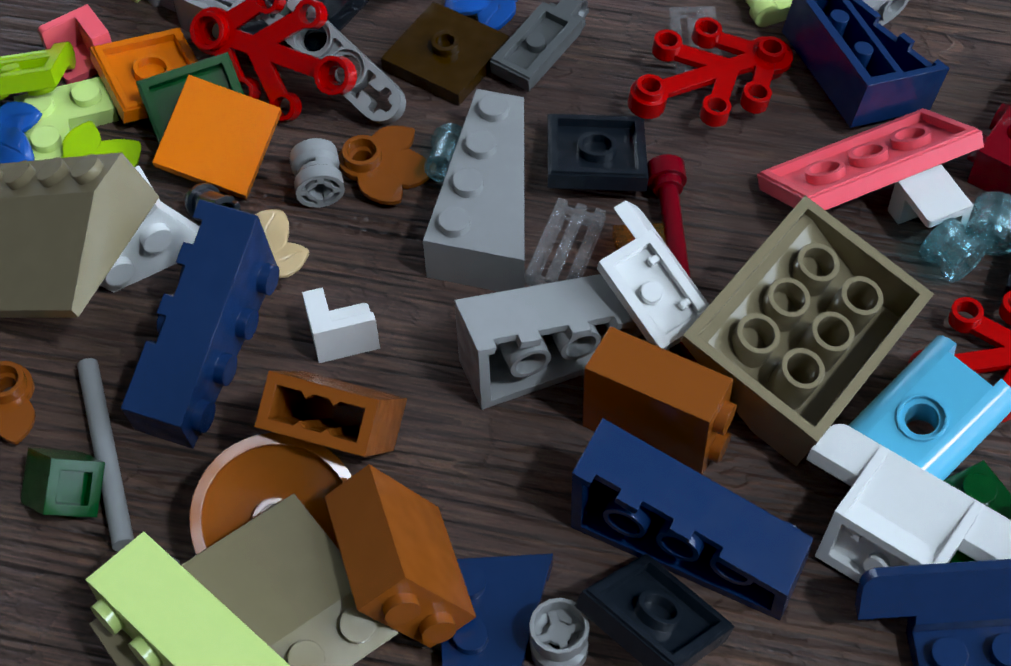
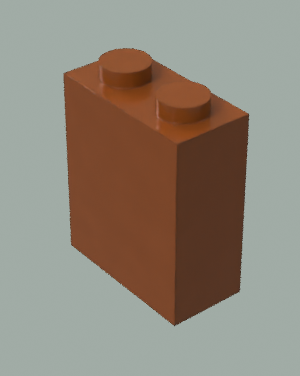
M610 326L585 366L583 427L596 431L602 418L703 475L710 461L717 464L720 463L732 434L727 432L737 408V404L730 402L734 379Z
M269 370L254 427L367 457L394 451L407 398L306 371Z
M370 464L324 496L357 611L429 648L449 640L458 629L477 617L438 506Z

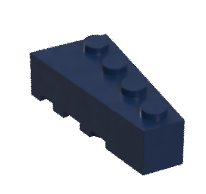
M199 199L193 214L195 220L201 221L193 244L183 242L176 263L182 266L175 294H163L157 310V332L159 337L157 342L152 340L145 342L121 406V410L136 431L192 449L200 434L206 433L212 425L216 411L215 402L223 386H228L233 380L238 363L237 355L244 341L250 340L253 337L259 321L258 311L265 296H270L276 289L280 274L279 267L276 264L257 215Z
M602 418L572 472L571 528L638 558L648 554L666 570L777 620H781L806 565L813 542L811 536L802 532L795 525L777 518Z

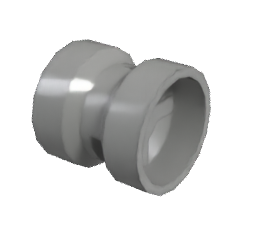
M322 138L307 139L296 144L290 152L289 159L292 173L295 175L294 188L297 200L305 206L315 208L330 206L336 203L345 191L342 173L338 170L340 161L336 146L331 141Z
M565 598L549 599L539 604L533 611L529 622L531 659L536 666H582L586 662L589 647L588 617L574 606L576 603L573 600ZM549 643H552L555 646H559V649L554 648Z

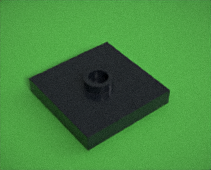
M548 114L547 188L647 191L649 177L644 118L634 116Z
M648 554L642 555L584 589L574 605L644 666H692L726 642L735 627L729 620Z

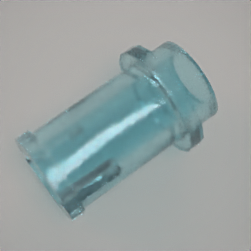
M446 123L437 127L432 133L430 140L432 149L425 161L424 169L428 177L434 181L444 182L462 131V127L457 124Z

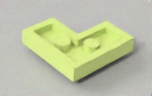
M100 77L57 86L53 91L44 95L30 96L23 94L14 96V101L31 104L42 113L40 120L31 129L24 132L32 147L35 160L61 158L63 156V140L72 129L85 122L92 121L95 126L119 121L116 107Z

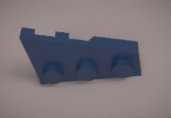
M553 553L457 559L477 617L458 629L452 638L441 643L442 666H524V659L530 642L529 622L533 611L541 603L546 582L549 580L553 566Z

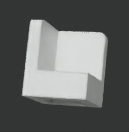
M942 164L895 182L888 212L898 225L916 217H919L928 228L942 223L949 234L955 238L964 234L974 205Z
M323 287L302 292L319 363L380 349L375 316L373 312H370L367 303L329 311Z

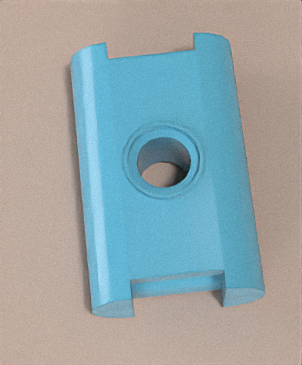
M937 336L848 426L944 481L1011 412V387L1003 379H1000L992 386L954 356L957 343L945 336ZM922 420L930 423L935 430L930 434L920 435L910 431L906 425L911 421Z

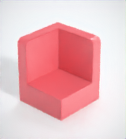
M88 4L51 20L38 28L45 49H51L54 43L69 41L72 44L76 57V66L72 70H66L62 76L66 84L83 81L98 74L90 58V47L111 43L112 41L109 31Z

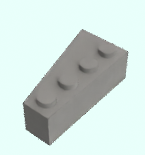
M476 89L423 239L427 278L498 292L525 287L524 97Z
M601 274L454 300L459 361L482 410L584 375L585 366L610 326L648 342Z

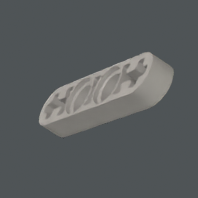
M265 0L268 8L274 3V0ZM289 0L287 7L293 12L296 5L302 0ZM311 5L306 11L308 12L306 18L310 23L316 17L315 8ZM260 14L268 25L284 17L281 14L276 16ZM328 20L322 26L326 31L327 40L324 47L318 51H308L305 47L304 37L309 30L307 28L285 40L293 49L320 59L326 56L357 58L361 67L360 74L354 88L343 96L362 114L378 124L387 125L394 123L403 115L406 99L401 88ZM336 70L335 80L338 84H342ZM373 74H375L376 78L371 80ZM368 84L384 95L391 91L392 94L389 96L388 101L392 107L389 111L386 112L378 109L374 112L377 106L376 100L363 91Z

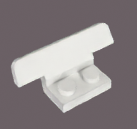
M625 200L615 206L614 209L635 237V240L600 260L597 270L647 341L660 348L669 350L681 342L682 336L705 311L709 303L645 214L636 205Z
M845 424L830 426L818 443L811 448L806 459L807 461L851 486V489L835 510L815 557L859 583V579L864 572L876 567L949 563L957 550L975 561L1011 559L1010 519Z

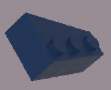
M793 0L782 33L850 128L901 117L922 108L931 110L950 69L939 59L932 64L912 49L915 43L912 38L905 33L900 34L898 37L879 23L881 15L862 0Z

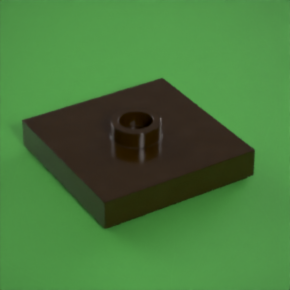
M433 1L382 56V70L460 106L488 74L491 58L506 43L510 36Z

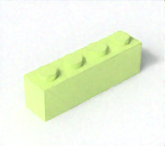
M144 531L85 579L97 599V602L90 607L94 615L111 634L116 635L120 630H123L133 639L128 643V646L144 666H290Z

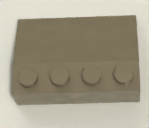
M122 152L66 158L56 157L34 161L24 160L0 164V318H77L80 316L159 199V195Z
M805 195L685 332L680 341L700 365L734 379L730 402L737 404L736 412L754 434L793 465L797 466L811 448L822 438L934 293Z
M294 493L181 565L290 666H352L399 634L396 630L357 611L340 550ZM98 619L89 623L115 666H144L129 648L128 643L133 639L127 633L120 630L116 635H113Z

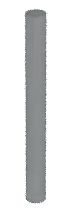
M86 358L77 363V370L94 457L105 462L101 493L113 550L120 551L134 539L99 364L94 358Z

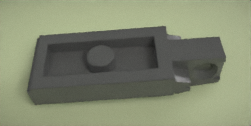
M561 0L557 5L552 2L550 4L542 2L491 58V73L529 92L582 33L586 25L585 17L589 13L588 0Z

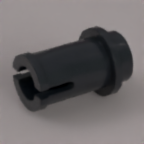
M209 183L196 184L185 196V209L192 219H194L193 214L199 199L241 211L239 202L233 201L234 197L221 194L217 187Z

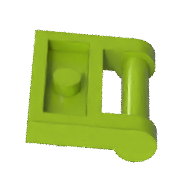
M66 41L54 43L51 49L0 56V100L14 93L27 92L30 96H39L53 91L65 71L72 70L76 66V57L72 44Z

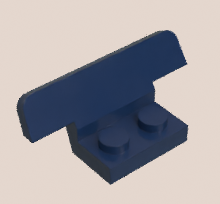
M1011 559L876 567L867 570L860 577L855 600L858 620L908 617L906 635L913 666H1011Z

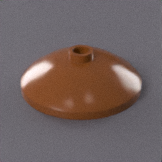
M278 433L255 435L233 444L218 455L207 467L192 496L189 511V532L195 555L201 553L293 493L339 549L324 496L352 477L351 473L343 462L326 447Z

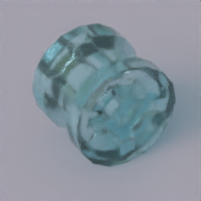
M991 191L979 195L975 199L971 211L973 218L968 221L964 233L965 240L971 248L983 254L996 256L1008 254L1011 252V195Z
M952 217L940 223L930 232L923 241L919 254L926 262L936 263L941 268V276L948 282L954 283L964 278L978 265L985 255L987 247L979 238H970L965 233L964 224L957 218Z

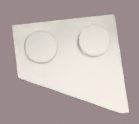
M157 200L100 286L114 293L177 264L176 260L183 242L193 244L200 226Z

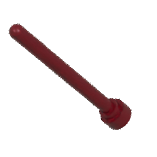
M663 154L652 158L647 163L648 188L660 200L665 244L691 278L679 198L683 187L687 183L685 163L677 155ZM680 342V356L698 363L684 344Z

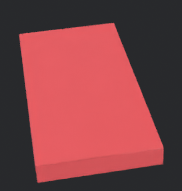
M922 108L763 170L757 174L759 188L764 193L793 208L806 195L821 208L827 210L983 148L982 131L978 128Z

